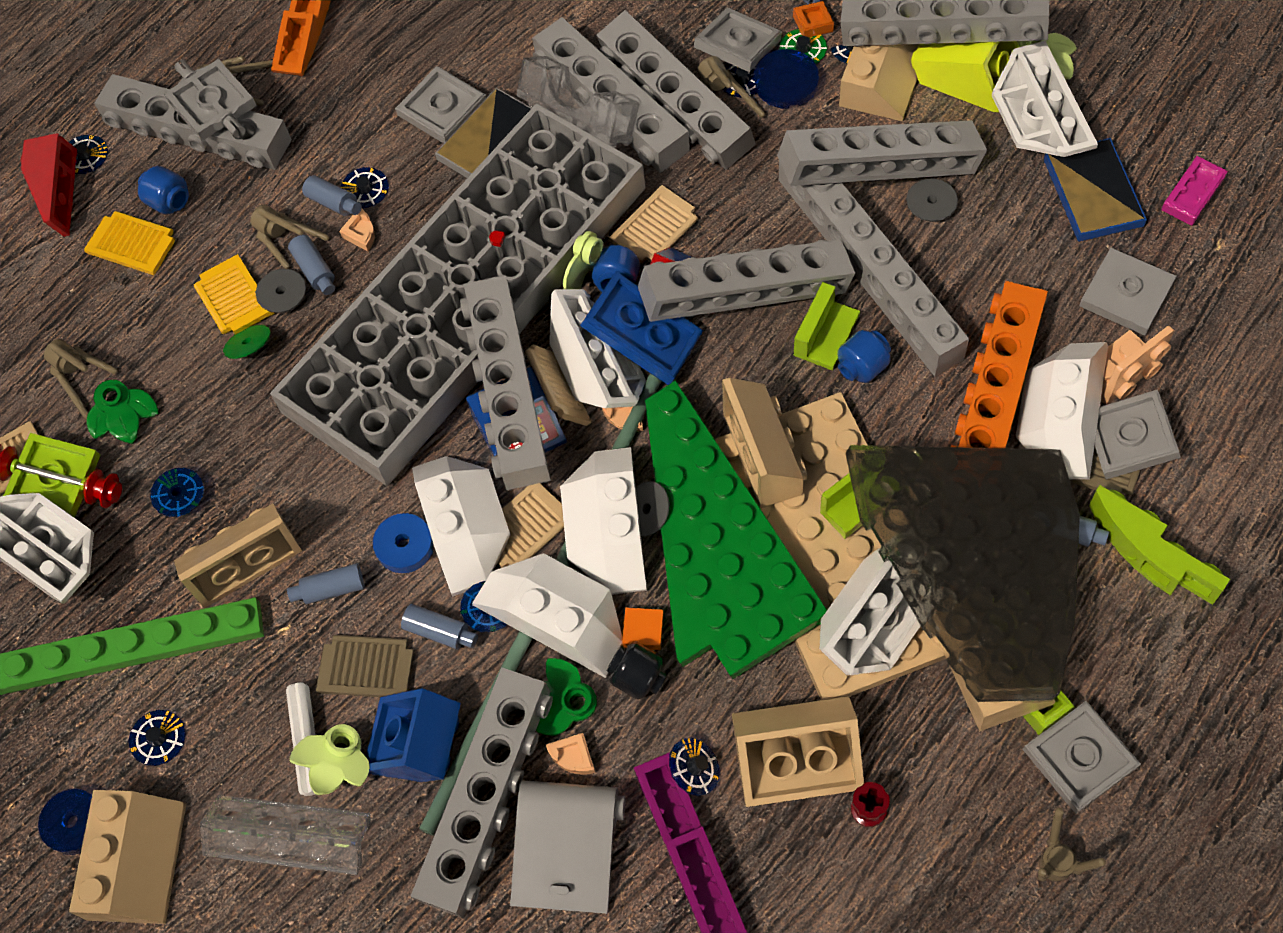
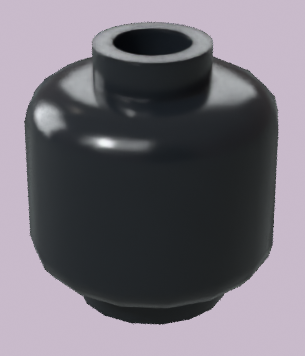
M631 642L627 647L621 644L606 670L611 673L610 683L635 699H643L649 691L656 695L667 676L666 673L661 671L664 662L663 657L638 642Z

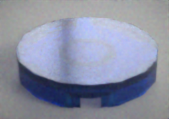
M793 49L773 51L765 55L756 66L754 71L756 92L768 105L780 109H789L790 106L797 104L798 107L811 100L817 91L819 84L818 68L814 61L803 52Z

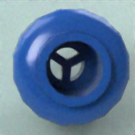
M157 165L141 174L138 180L139 199L145 205L161 214L168 215L174 211L177 212L188 201L189 192L186 180L164 166Z
M621 245L605 247L594 265L592 272L593 283L602 292L616 271L633 283H636L641 268L638 256L629 248Z
M860 330L840 346L837 352L840 362L838 365L839 371L849 381L855 379L861 383L871 382L889 365L891 360L890 344L877 331Z

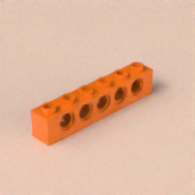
M1005 281L1002 294L994 293L989 313L994 314L995 319L993 323L986 322L980 342L987 344L985 354L977 352L972 373L979 374L977 383L969 382L963 403L970 405L967 415L960 413L954 434L961 436L959 446L951 445L945 465L952 468L950 482L993 493L1048 291ZM1006 322H1014L1017 324V326L1010 325ZM1004 351L1009 353L1010 356H1003L998 352ZM995 381L1000 383L1002 386L996 387L991 385L989 382ZM980 412H989L994 417L986 418ZM980 443L983 446H985L986 449L978 450L973 448L970 444Z

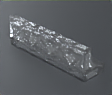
M218 795L200 822L202 855L358 875L362 866L361 842L371 823L370 813ZM223 810L240 812L232 816L221 815ZM265 816L278 817L270 821L259 820L260 818ZM305 820L316 821V823L308 826L297 824ZM342 825L355 826L353 831L336 829Z

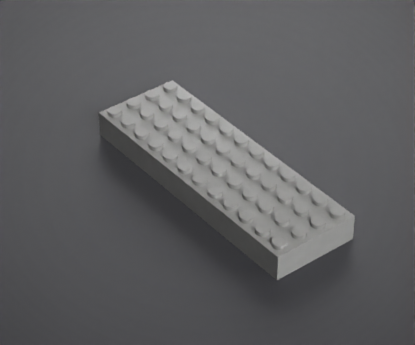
M536 103L271 391L270 395L280 412L378 481L388 486L477 384L472 360L478 359L477 350H470L466 329L472 328L471 319L464 320L460 299L466 298L464 284L506 275L520 334L548 302L554 289H559L563 284L566 268L574 257L573 245L577 237L587 231L596 233L597 238L602 239L645 190L643 164ZM491 232H505V239L501 247L493 246L490 243L489 234ZM488 318L485 321L489 322L494 320L495 318ZM495 348L490 352H498L503 348Z

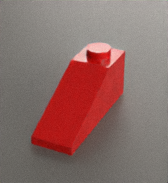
M58 133L24 140L21 171L43 222L63 237L69 236L77 149Z

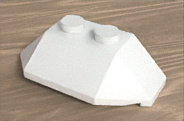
M1046 41L1013 49L1009 61L992 91V98L1016 148L1061 157L1096 149L1098 143Z
M554 289L551 294L550 346L575 400L602 408L635 406L646 382L640 366L580 326L595 302L590 300L591 296L584 289Z
M1106 342L1071 343L1026 370L1016 438L1053 479L1090 480L1108 350Z
M631 447L595 451L560 486L567 559L590 579L609 588L612 595L647 591Z
M448 456L412 467L418 496L452 597L482 587L484 585L482 583H485L490 573L496 567L511 535L489 469Z
M40 493L1 496L0 560L51 598L65 604L90 575L94 532Z
M905 528L862 561L821 618L819 649L846 675L891 670L932 610L934 587L932 565H935L936 554L910 528Z
M544 553L492 571L472 603L478 609L604 678L609 673L606 670L622 644L623 637L610 589Z

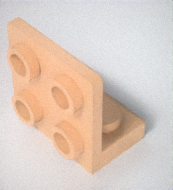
M1168 325L1146 343L1129 330L1109 345L1101 402L1108 405L1116 398L1123 400L1132 393L1140 379L1143 377L1147 380L1152 378L1163 366L1160 361L1171 349L1169 342L1175 330Z

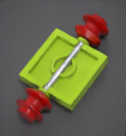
M30 433L18 459L15 447L8 446L3 450L0 444V480L6 481L10 478L3 496L40 493L75 518L83 497L88 504H94L99 499L102 508H109L119 500L122 493V484L119 482L117 474L111 473L104 478L102 470H95L101 455L94 449Z

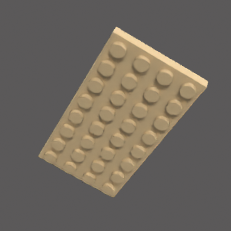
M841 392L785 412L781 417H778L782 428L788 426L794 440V448H791L795 459H802L807 472V480H803L802 495L760 508L827 610L862 561L905 528H909L895 500L846 539L820 513L822 494L872 456ZM731 433L716 438V443L759 506ZM935 579L932 610L891 670L846 675L819 649L821 624L794 640L821 700L851 697L946 659L931 626L934 609L947 604Z

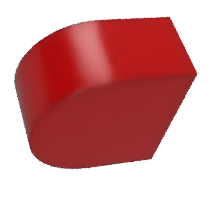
M491 232L489 234L490 243L493 246L501 247L505 239V232Z

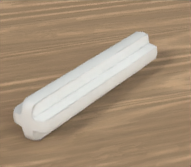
M303 682L291 684L286 689L293 749L305 737L315 735L309 686ZM295 764L299 793L304 796L316 795L309 784L310 768Z

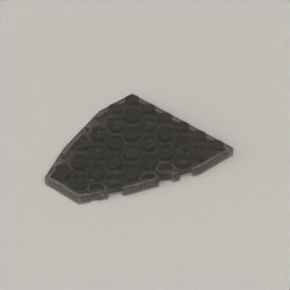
M850 445L845 455L860 521L866 531L872 529L882 546L878 551L884 562L890 561L900 578L896 584L920 626L930 639L936 636L950 654L946 661L956 673L963 677L967 689L976 701L1053 700L1057 697L1061 690L1076 616L1080 513L1061 450Z

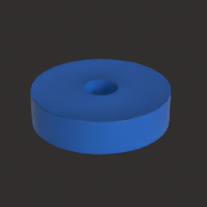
M408 513L396 514L384 520L376 529L373 537V549L378 560L386 569L395 573H409L418 570L427 563L434 549L426 522L420 517ZM401 540H409L405 547H398V543Z

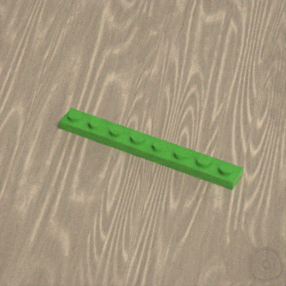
M255 597L1 653L0 695L264 637L260 602Z

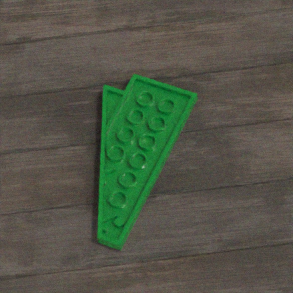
M675 380L645 399L655 482L663 486L669 497V513L661 528L676 656L679 663L684 667L709 650L714 649L728 674L734 679L820 625L821 618L827 609Z

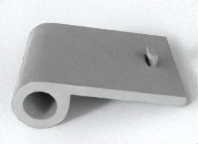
M521 781L517 802L510 906L608 914L613 830L617 820H624L626 799L625 796L619 795L618 787Z

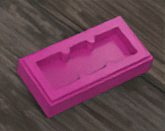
M1196 156L1164 202L1161 210L1193 226L1224 181L1228 171Z

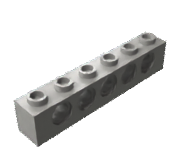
M843 0L841 32L843 46L1048 40L1049 0Z
M626 10L596 35L602 47L599 51L615 63L619 69L689 131V142L693 144L696 141L702 147L701 151L712 164L718 162L727 170L756 145L751 128ZM693 109H698L693 113H689ZM714 129H719V130H718L717 132H715V133H709L710 131H712V130H714Z
M563 17L532 38L535 50L533 57L539 67L542 69L547 68L562 88L567 87L574 93L580 105L583 107L588 106L603 126L608 125L613 129L618 139L625 146L630 145L645 165H652L661 173L690 151L689 131Z
M115 74L110 76L94 102L102 116V120L110 127L132 130L141 136H154L170 144H183L199 152H212L228 160L237 159L247 162L257 168L266 167L275 170L292 140L284 120L248 111L237 119L246 130L243 136L239 133L240 138H234L231 132L224 127L201 141L167 101L164 93L169 89Z
M968 120L786 130L777 156L789 185L796 186L975 174L987 148L973 121Z
M841 239L831 241L818 240L809 244H788L779 248L764 250L757 248L749 252L735 254L722 253L705 258L691 257L683 261L655 262L644 266L638 289L649 321L652 322L815 298L822 282L835 286V295L844 294L855 275V271Z
M502 275L464 284L466 298L460 299L464 320L471 319L472 328L466 329L470 350H477L478 359L472 360L476 381H483L484 391L478 392L482 412H489L491 423L484 425L489 446L496 445L497 455L491 456L495 478H503L506 490L551 481L507 277ZM488 318H495L494 320L489 322L485 321ZM495 348H503L498 352H490ZM501 379H509L506 383L496 384ZM508 410H516L513 415L502 416ZM515 442L523 443V445L519 448H508L511 444Z
M501 667L410 897L418 902L464 918L466 910L471 911L474 908L480 892V887L476 886L481 871H487L492 863L495 848L491 845L496 832H502L506 826L510 809L506 808L511 793L516 794L519 791L520 783L524 778V771L521 770L526 755L531 756L533 754L539 734L535 732L540 718L545 719L552 705L553 697L550 696V690L546 682ZM517 709L525 711L524 719L519 724L508 725L506 723L507 717L512 711ZM501 746L510 747V755L504 762H492V755L497 748ZM487 783L495 784L496 790L493 797L487 801H479L477 798L479 789ZM472 821L480 822L481 829L479 834L474 839L464 840V827ZM455 860H464L465 871L462 876L453 880L449 879L447 874L449 865Z

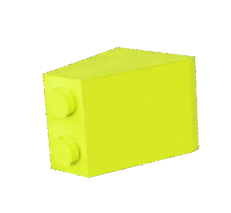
M1017 41L919 44L917 50L912 55L911 64L921 85L989 111L999 112L992 98V91L1009 61L1013 49L1019 48Z

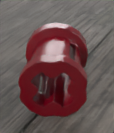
M866 782L856 788L851 803V814L859 825L872 828L884 821L890 804L889 795L885 792L884 787L876 782ZM867 798L875 800L873 812L865 810Z

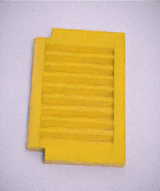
M114 211L111 217L104 216L84 251L87 254L155 276L175 242L174 238L171 237L173 229Z
M238 254L200 274L199 276L202 280L194 284V288L222 334L233 331L236 335L274 314V312L263 309L257 302L255 293L257 284Z

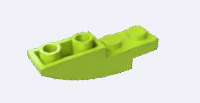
M1099 485L1089 507L1100 528L1109 531L1107 539L1120 555L1146 579L1167 594L1171 595L1179 584L1213 605L1230 579L1224 576L1215 565L1201 562L1189 555L1180 544L1172 541L1168 542L1161 538L1168 525L1163 523L1155 513L1145 509L1142 510L1128 502L1120 492L1112 489L1108 490Z

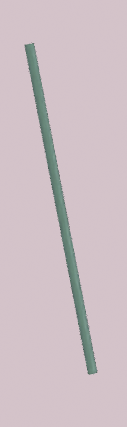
M649 374L639 396L638 403L633 406L612 449L629 447L638 430L639 422L643 420L646 414L645 399L655 394L662 382L652 374ZM564 542L555 560L569 567L571 562L567 559L566 542ZM519 631L501 667L516 672L532 638ZM498 674L419 828L426 834L433 836L440 823Z

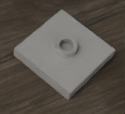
M726 8L695 38L694 48L719 57L727 63L750 72L781 41L782 31L735 10Z
M436 66L395 110L397 116L440 142L445 143L486 99V94Z
M1110 248L1081 299L1079 306L1145 336L1170 291L1176 275L1114 248Z
M1158 389L1099 408L1095 448L1105 479L1181 458Z
M1087 701L1034 738L1022 749L1075 814L1079 813L1141 765Z

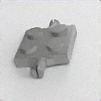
M217 59L204 68L193 70L186 60H180L182 66L177 62L175 70L183 78L176 86L166 91L164 95L170 105L199 139L203 141L224 127L231 132L234 138H240L239 133L243 136L246 130L237 119L257 105L253 97L225 65Z

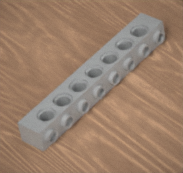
M779 161L778 180L826 241L842 240L854 268V276L934 377L963 361L969 341L967 335L843 183L790 186Z

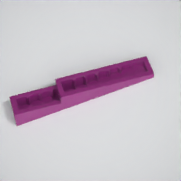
M671 752L634 767V773L700 932L747 933L680 775H673L678 770L673 757H671Z

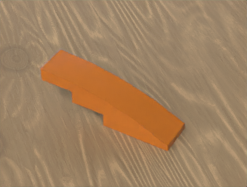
M291 0L289 11H283L271 67L272 72L298 76L304 75L321 34L331 0Z

